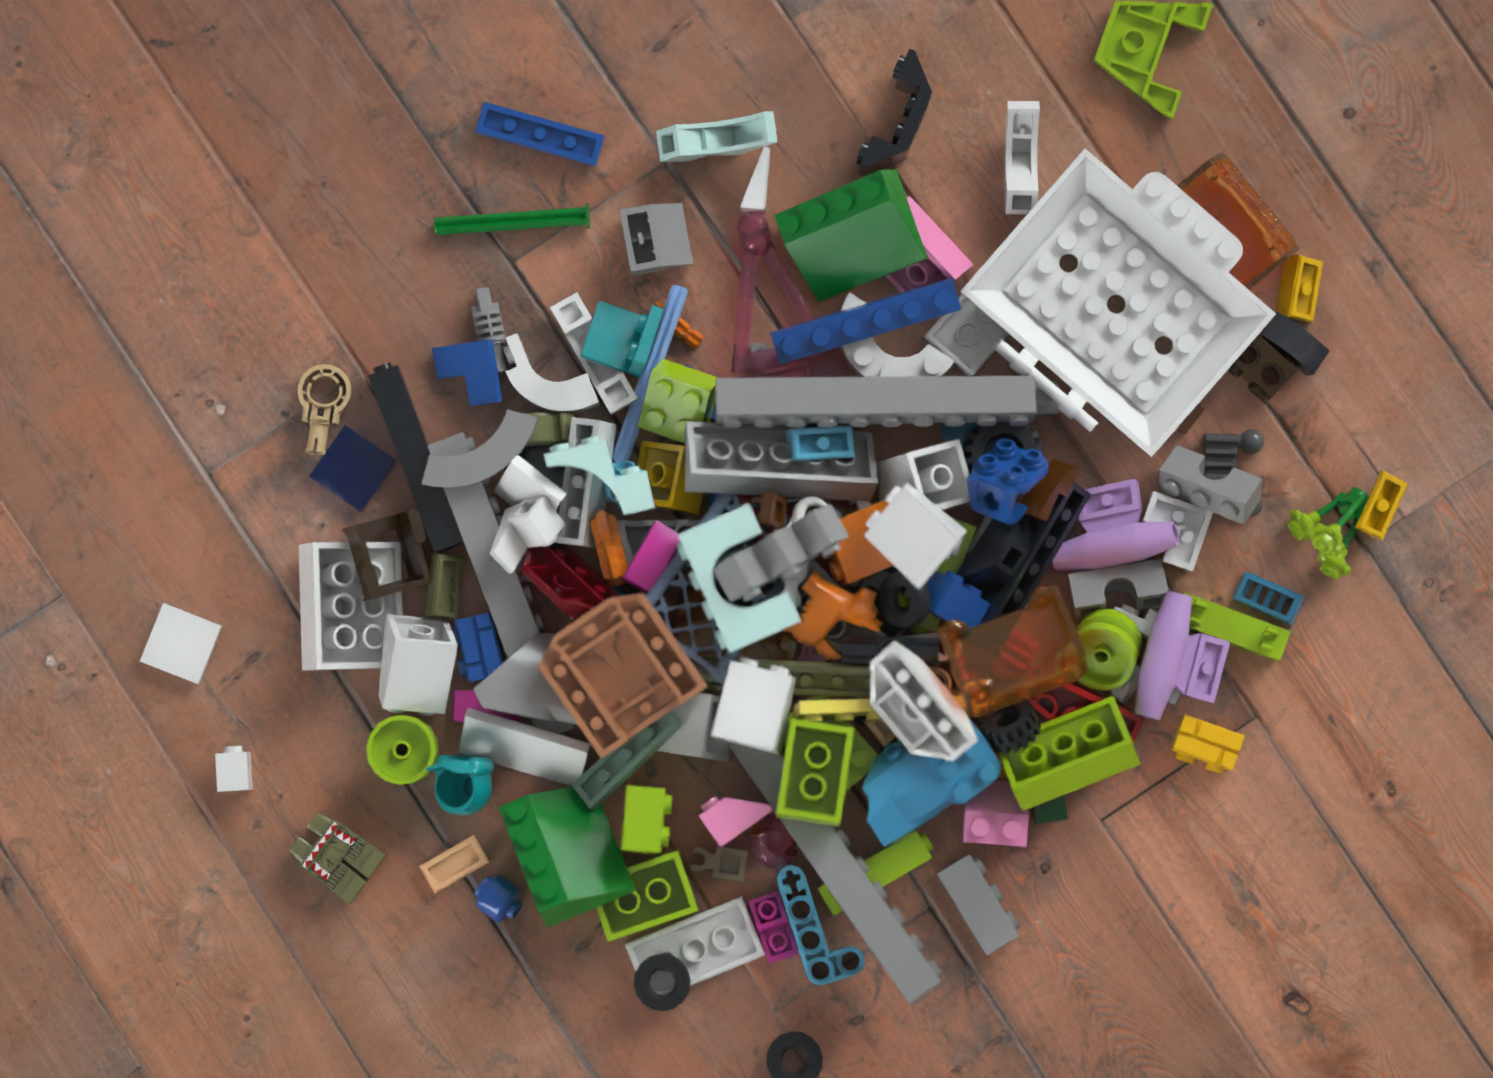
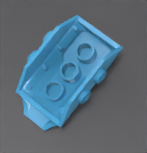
M970 719L969 721L978 741L954 761L911 754L900 740L888 745L875 758L862 789L869 800V813L866 821L884 847L894 842L898 843L924 823L938 816L940 812L951 804H963L969 801L999 777L1001 772L1000 762L983 735Z

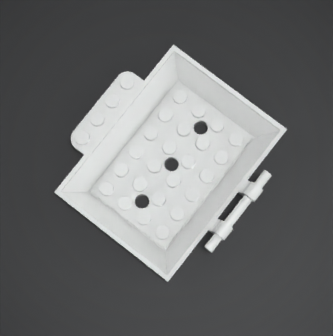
M1084 148L960 291L1025 347L1020 353H1017L1004 340H1001L994 348L1011 363L1009 365L1010 368L1020 376H1035V385L1058 404L1057 408L1070 420L1074 418L1091 432L1098 422L1082 409L1084 404L1088 402L1150 457L1157 452L1276 315L1273 310L1229 273L1240 260L1243 253L1242 244L1236 236L1164 174L1159 172L1148 173L1132 189L1086 148ZM1069 254L1076 258L1077 268L1073 272H1065L1061 269L1059 261L1062 256ZM1111 296H1120L1124 300L1125 307L1121 313L1115 314L1109 311L1107 301ZM1167 337L1172 343L1170 353L1162 355L1155 350L1154 344L1157 338ZM1039 360L1072 388L1067 395L1034 367Z

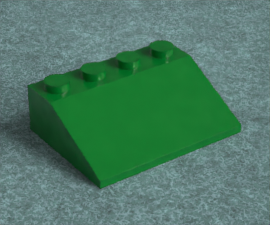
M897 169L879 170L774 215L785 247L818 302L825 301L928 259Z
M568 787L528 794L498 807L538 912L547 928L636 891L602 804L596 810L589 809L575 789Z

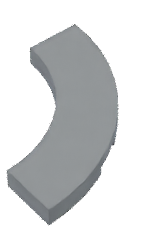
M507 409L497 431L478 448L454 456L429 454L422 485L442 488L463 487L484 481L505 469L516 455H519L524 450L535 431L539 418Z

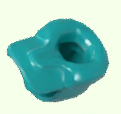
M441 755L436 759L434 765L425 769L427 771H435L434 791L436 800L442 809L450 814L459 816L475 814L487 805L492 795L491 774L495 766L494 761L489 757Z

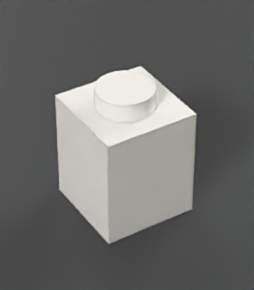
M546 496L525 498L508 518V521L528 548L537 546L547 547L553 544L558 538L557 534L566 525Z
M242 746L223 747V753L215 754L217 792L253 790L251 752H242Z

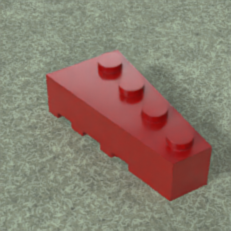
M1032 662L1016 687V694L1021 696L1022 699H1028L1029 703L1050 721L1106 699V697ZM1117 703L1132 743H1134L1145 718L1136 715L1134 710Z

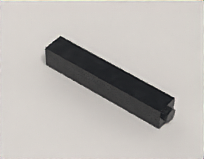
M391 363L377 366L373 369L374 374L369 375L368 378L434 553H441L462 545L464 541L444 488L422 485L430 454L427 446L429 443L402 371L398 365L392 366Z

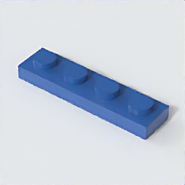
M488 102L483 103L475 131L480 135L597 167L605 136Z

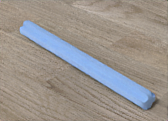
M678 285L671 286L647 362L634 391L638 400L629 405L613 451L612 460L614 462L629 461L640 430L637 426L650 374L654 367L666 357L688 294V290Z

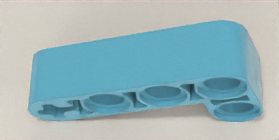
M786 865L778 872L777 883L809 980L817 985H825L858 974L865 964V958L861 950L854 946H844L829 951L805 874L802 869L795 865ZM788 870H792L794 875H800V879L796 881L797 889L799 892L804 888L806 895H796L787 900L786 894H792V890L789 884H783L782 879L786 878ZM801 900L807 902L810 906V912L807 917L796 918L792 913L793 904ZM814 931L819 935L820 941L815 948L809 949L803 946L801 938L805 932ZM847 952H855L859 956V964L854 969H846L841 964L842 956ZM818 961L825 962L829 966V973L823 979H817L811 974L813 964Z

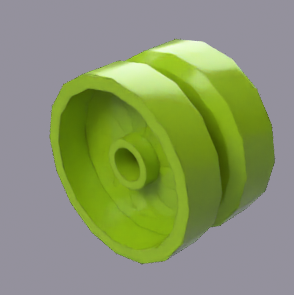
M1097 609L1087 613L1078 622L1066 652L1067 666L1073 677L1084 686L1095 690H1112L1120 687L1133 673L1143 646L1142 634L1136 623L1122 612L1113 609Z
M409 715L391 716L378 723L370 733L366 747L368 762L375 774L386 782L398 785L416 783L428 776L431 771L425 769L435 764L440 752L438 738L432 727L422 719ZM405 744L408 747L407 754L401 756V753H397V746Z

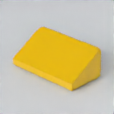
M1301 255L1285 256L1275 312H1279L1291 320L1313 323L1323 261Z
M1380 470L1355 528L1373 539L1383 541L1408 483Z

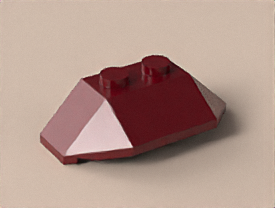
M554 542L547 547L527 548L521 572L572 620H577L606 599L620 596L566 544Z

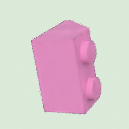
M994 781L972 799L964 803L962 842L1027 847L1029 809L1021 810L1010 782Z
M715 796L701 806L704 812L699 817L719 846L722 847L773 810L768 804L728 797L719 800Z

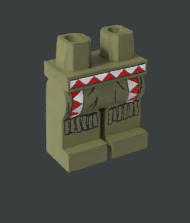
M316 813L307 827L321 837L313 846L300 836L290 848V852L301 861L299 866L329 887L346 903L351 904L368 879L344 863V860L358 869L367 878H370L387 853L344 825L338 819L331 820L320 813Z

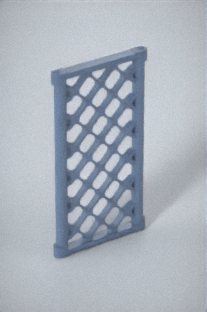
M721 493L697 526L719 517L724 510L733 511L742 507L743 505L740 504L737 495ZM803 498L787 499V503L799 502ZM752 504L751 507L757 508L760 513L761 505ZM833 508L838 518H842L843 515L840 511ZM786 511L783 528L787 527L790 522L787 519ZM761 524L760 528L765 538L767 537L768 528ZM746 542L742 543V550L747 549ZM678 552L646 597L657 612L663 613L665 624L671 633L687 631L689 633L690 649L677 640L689 659L706 671L716 682L723 683L727 676L730 661H735L744 648L733 653H729L728 648L721 649L714 633L717 626L714 619H711L709 624L694 626L691 623L690 608L702 606V602L693 604L688 602L686 586L691 585L692 581L684 579L681 569L687 560L683 561ZM726 552V553L721 557V560L724 559V558H727V557H729V556H732L733 554H736V553H738V552H732V553H727V552ZM676 576H678V580H677V581H673L674 578H675ZM779 578L772 582L773 587L767 595L760 594L751 599L752 606L759 605L758 600L760 599L763 600L761 602L763 603L779 596L785 587L781 579ZM669 585L682 589L683 605L673 607L666 605L662 595ZM728 597L725 599L727 602L734 605V601L730 602ZM684 609L687 617V627L670 628L668 611ZM709 628L712 632L713 645L697 648L694 642L693 631L695 629ZM713 650L718 663L713 667L698 656L697 653L699 651ZM722 650H725L726 652H725L724 655L722 656V655H721V652H722Z

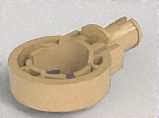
M321 364L308 369L302 375L298 384V398L303 408L302 421H309L310 408L312 407L305 452L315 455L316 443L317 455L326 454L325 449L328 430L331 425L332 411L334 410L332 424L333 426H339L340 415L346 411L352 399L351 384L347 375L333 365ZM338 376L346 385V396H343L341 386L339 387L337 399L328 404L317 403L311 398L312 383L309 382L306 392L304 391V387L310 378H312L314 383L327 379L334 381L337 386H340L341 383L336 378ZM304 397H308L309 401L306 402L304 400ZM319 412H324V416H319Z

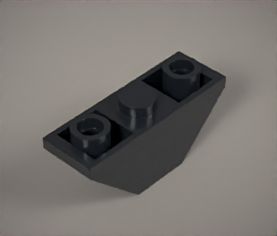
M1024 514L1018 522L1012 525L996 519L991 520L956 573L964 579L963 584L968 583L979 590H983L1014 577L1030 553L1029 516Z

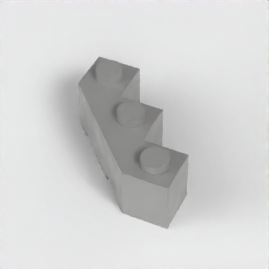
M827 504L811 511L792 525L771 533L754 546L733 554L714 567L713 572L730 602L742 597L747 602L762 593L760 588L783 576L786 580L802 571L800 566L822 554L826 558L841 549L839 543L847 539L849 535L832 505Z

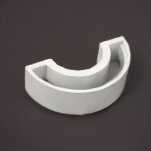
M849 292L841 311L866 304V302ZM873 337L840 346L848 365L859 377L944 376L955 362L930 344L920 353L910 357H894L885 353L876 345Z

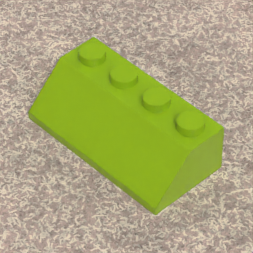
M1114 696L1041 724L1039 735H1035L1036 740L1033 743L1028 742L1029 746L1025 749L1023 747L1019 748V752L1014 753L1013 750H1010L1009 754H1003L1001 750L999 753L1011 788L1022 811L1141 765Z

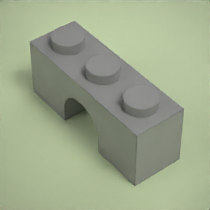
M1176 445L1159 470V491L1244 525L1261 500L1262 478L1233 467L1225 478L1218 480L1208 479L1204 477L1205 456Z
M1146 558L1132 564H1121L1095 570H1076L1074 573L1068 574V591L1074 621L1081 620L1087 613L1097 609H1106L1105 598L1114 591L1129 593L1133 597L1136 610L1138 611L1160 607L1168 591L1162 559L1153 560Z

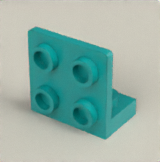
M599 301L581 352V357L639 378L647 362L664 309L652 305L647 315H640Z

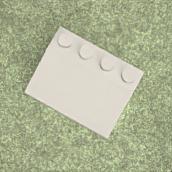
M312 542L298 545L302 671L380 669L386 614L403 615L402 591L363 602L364 596L349 542ZM366 542L379 586L402 580L400 543Z

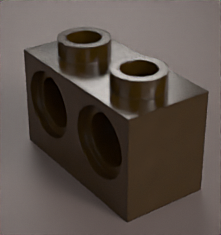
M1258 334L1247 347L1254 354L1253 362L1245 364L1238 357L1228 371L1236 378H1239L1241 375L1249 383L1247 388L1257 398L1262 399L1265 397L1267 400H1270L1297 372V369ZM1264 369H1271L1276 373L1277 381L1274 385H1267L1263 382L1261 374Z

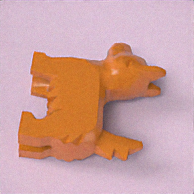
M815 570L802 587L809 595V599L805 603L806 605L802 608L803 612L799 614L802 622L783 631L790 632L800 643L814 646L820 656L824 654L827 661L831 658L841 660L843 655L829 643L826 638L827 634L838 620H845L853 625L867 627L878 632L880 630L878 626H881L882 622L876 618L878 611L874 604L877 595L876 591L862 588L859 592L851 594L824 580Z

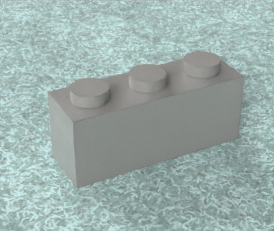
M966 854L938 871L936 875L982 951L987 956L1017 938L1019 935L1016 929L1020 925L1011 910L1007 913L1004 912L999 903L1004 899L994 883L990 886L987 884L983 877L987 870L977 856L972 859L970 854Z

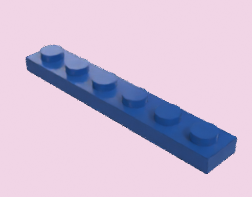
M952 278L780 329L771 332L770 335L778 362L781 365L961 310L954 281Z

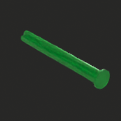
M585 203V207L436 217L434 219V231L437 235L587 225V228H591L589 203Z

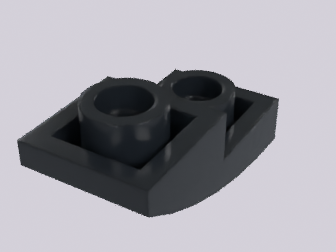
M1275 312L1276 315L1259 335L1282 356L1286 355L1306 376L1314 375L1330 351L1297 323L1283 314Z

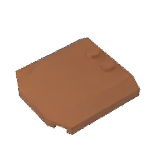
M644 593L611 597L555 634L538 665L544 677L601 759L623 745L632 736L678 705H682L708 686Z

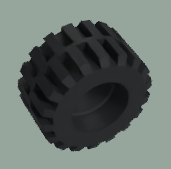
M997 422L993 426L977 425L969 434L963 446V454L969 475L973 472V465L979 460L980 456L984 455L985 448L990 441L996 438H1006L1013 440L1017 447L1021 449H1036L1042 453L1043 445L1038 440L1040 436L1036 431L1033 432L1029 423L1024 426H1012L1009 422Z

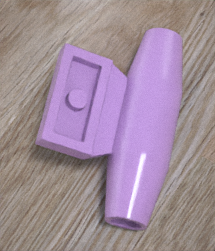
M1136 479L1085 489L1091 496L1078 519L1087 533L1063 542L1052 563L1056 571L1095 570L1144 560L1179 546L1177 526L1174 521L1138 523L1143 510L1139 482Z
M1167 591L1155 617L1138 675L1136 715L1160 720L1174 687L1182 695L1210 703L1215 702L1230 642L1201 633L1189 635L1192 597Z

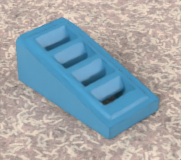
M1245 571L1233 600L1293 626L1303 606L1305 597ZM1253 581L1258 584L1251 600L1245 597ZM1264 587H1267L1269 591L1263 604L1260 605L1257 602ZM1276 592H1278L1281 596L1275 609L1272 610L1269 607ZM1289 597L1293 601L1287 614L1283 615L1281 612Z

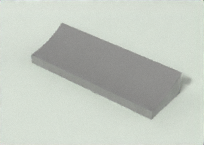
M686 421L684 427L685 492L763 496V492H775L782 497H817L820 499L871 501L878 485L872 432L853 431L855 457L792 461L786 438V430L798 428L780 426L758 428L755 425L742 424L739 428H725L723 424Z

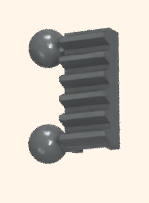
M1255 429L1245 430L1241 435L1205 433L1203 455L1205 456L1204 477L1213 480L1225 478L1233 467L1237 468V447H1240L1248 454L1258 453L1264 445L1263 435ZM1262 498L1249 517L1260 513L1263 507Z

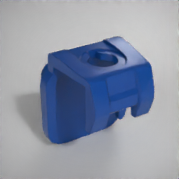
M1010 439L998 440L992 449L979 457V460L973 465V472L967 478L971 509L1008 525L1018 522L1027 511L1028 506L1020 503L1014 505L1015 496L1028 492L1048 473V461L1044 458L1041 451L1021 449Z

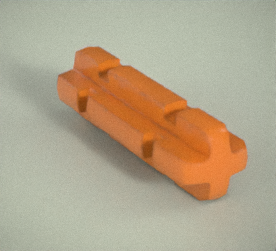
M656 301L653 304L654 306H657L662 309H664L665 306L660 301ZM679 317L674 335L680 340L683 338L685 344L692 349H696L702 343L704 336L696 329L692 330L691 325Z

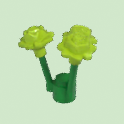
M1357 487L1351 488L1347 494L1341 492L1333 501L1317 512L1312 511L1306 515L1299 510L1295 511L1292 509L1290 511V520L1287 523L1292 537L1298 540L1312 541L1313 547L1319 551L1317 561L1321 563L1320 571L1324 575L1336 580L1342 575L1349 576L1351 573V568L1345 561L1348 553L1346 549L1357 530L1355 526L1369 497L1366 492ZM1340 505L1339 512L1342 514V517L1336 524L1324 526L1318 523L1321 521L1320 517ZM1347 520H1354L1342 541L1341 528Z

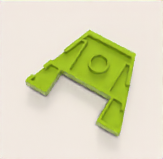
M1115 1L1093 62L1164 117L1172 120L1182 92L1152 81L1172 22L1203 33L1213 4Z

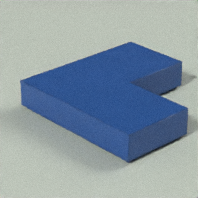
M493 339L432 348L437 379L465 375L470 406L502 401Z

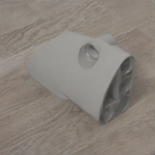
M536 633L473 689L483 708L551 722L560 721L578 725L538 668L555 633Z

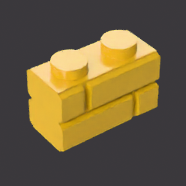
M1182 714L1170 750L1177 753L1175 758L1193 764L1196 759L1207 763L1206 770L1223 775L1224 770L1233 771L1245 735Z

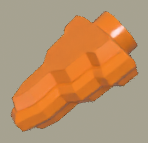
M604 509L598 510L595 517L590 520L604 581L610 587L628 583L622 579L628 565L616 517Z

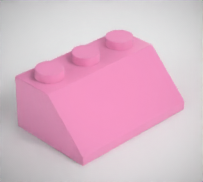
M909 196L907 200L928 259L888 274L885 277L900 293L949 278L953 279L954 284L957 283L974 264Z

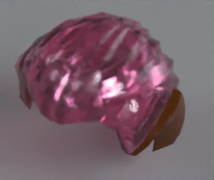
M775 812L767 814L752 827L749 834V844L752 855L757 861L771 869H779L792 864L793 859L798 854L797 848L794 849L797 843L781 820L776 817Z

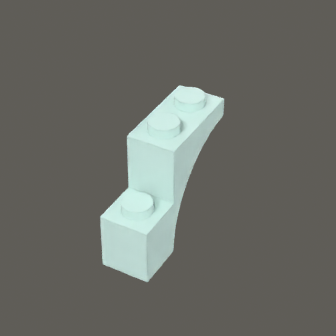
M763 111L745 117L716 122L675 124L656 131L660 162H690L709 155H740L777 143L773 111Z
M599 436L582 439V446L569 448L568 443L550 447L551 453L544 454L548 468H578L604 481L616 495L624 516L656 509L647 471H640L639 466L620 470L622 476L616 477L607 440L600 441Z

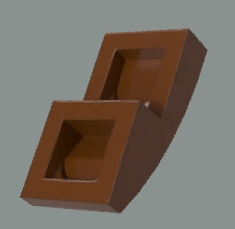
M1056 459L1051 460L1048 463V473L1023 496L1020 504L1028 506L1024 514L1047 522L1058 494L1067 497L1079 467Z

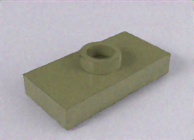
M432 553L430 566L431 583L428 585L425 616L457 620L464 557Z

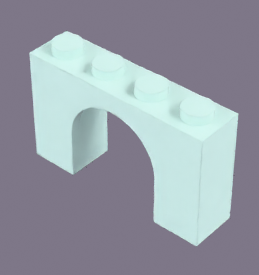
M746 504L678 534L681 542L676 544L682 560H689L693 571L689 573L695 590L702 589L706 601L702 602V606L708 619L714 618L719 630L714 632L721 649L728 648L729 653H733L802 622L789 592L759 605L741 608L727 602L718 591L713 568L717 566L721 557L731 548L763 534L750 504Z

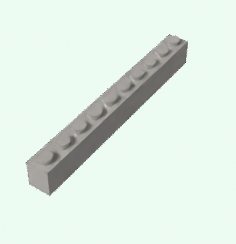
M1035 376L716 378L715 385L716 424H723L725 428H739L742 424H755V427L769 428L774 426V424H787L791 428L804 427L806 424H818L820 427L830 428L837 426L838 423H850L853 427H866L869 423H882L885 427H897L901 423H914L918 427L931 426L933 423H946L947 426L957 427L964 425L965 422H978L980 426H993L997 422H1009L1012 426H1024L1029 422H1033L1036 414Z
M463 432L427 445L430 454L439 456H454L476 449L473 438H466ZM489 479L463 487L444 488L500 639L509 658L536 633H542L546 630L540 614L533 615L529 603L535 601L529 585L522 586L518 574L522 573L520 561L514 572L509 574L490 555L499 528L496 515L500 514L501 511L495 496L489 497L485 485L490 484ZM531 718L534 727L556 734L576 728L574 724Z
M730 742L728 746L771 808L777 813L785 754L777 755ZM779 818L908 1004L913 1007L940 988L942 983L939 978L943 973L933 959L929 962L924 959L920 953L925 949L915 933L908 936L902 925L906 921L898 909L894 907L890 910L884 902L888 895L878 881L873 884L866 876L870 869L861 856L858 855L854 858L847 848L852 844L842 829L835 832L831 825Z

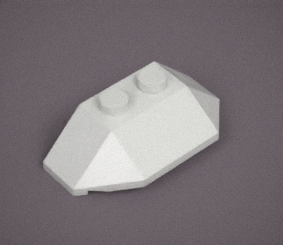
M894 641L870 662V705L911 754L954 761L978 741L965 710L922 659Z

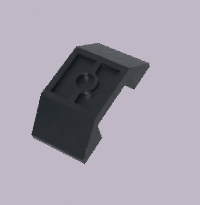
M909 49L906 57L900 55L892 78L897 80L895 89L910 94L903 115L907 117L906 123L899 122L892 138V143L872 136L870 143L863 142L856 164L860 165L859 174L862 176H867L906 159L927 110L932 90L914 50Z

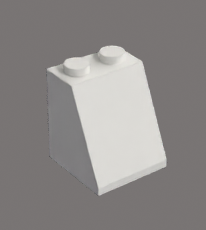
M959 439L876 463L878 479L876 489L880 502L884 501L896 486L902 489L907 483L912 485L941 510L970 502L967 487L969 471Z
M907 483L902 489L896 486L885 499L889 505L882 513L876 510L865 524L869 530L864 536L905 577L920 589L966 534L967 530L912 485Z
M386 614L378 693L383 709L392 713L413 711L424 716L445 714L458 647L448 620Z
M740 657L739 662L730 661L711 735L719 740L780 755L796 678L790 676V670L783 667L771 665L770 670L758 668V661Z
M698 693L682 705L672 709L683 726L657 751L728 762L730 755L728 744L730 742L719 740L711 735L721 696Z

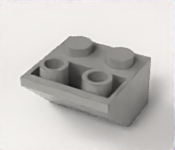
M682 203L649 204L619 210L632 276L693 265Z

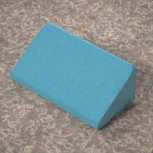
M852 426L786 430V438L792 461L855 457Z

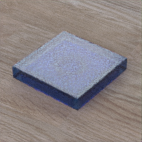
M345 425L309 477L362 513L397 463V460Z

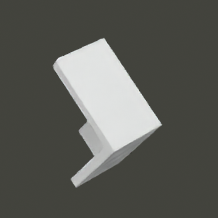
M1155 491L1151 492L1142 522L1174 521L1179 534V546L1165 551L1162 562L1184 569L1183 571L1187 573L1193 572L1213 512Z

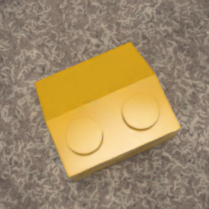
M642 440L637 466L643 471H647L655 507L699 515L703 492H685V446Z

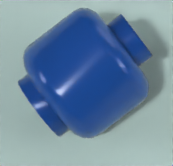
M502 875L487 876L480 883L474 894L477 898V908L496 922L504 921L508 917L510 919L515 918L523 906L519 902L522 895L520 888Z

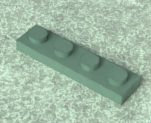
M672 710L632 736L623 745L602 759L600 757L572 784V787L589 809L596 810L683 726L682 722Z

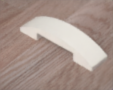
M578 292L551 306L550 309L609 413L612 415L637 401L638 398L623 372L581 357L592 317Z

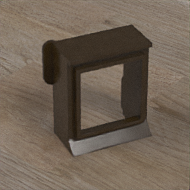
M412 509L342 529L348 538L364 596L363 602L431 583L421 543L426 540V534L418 510ZM396 529L409 578L379 586L365 537Z

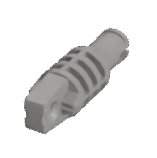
M489 287L476 289L477 306H472L471 310L477 341L493 339L498 375L506 373L507 369L502 347L505 344L506 338L499 302L492 303Z

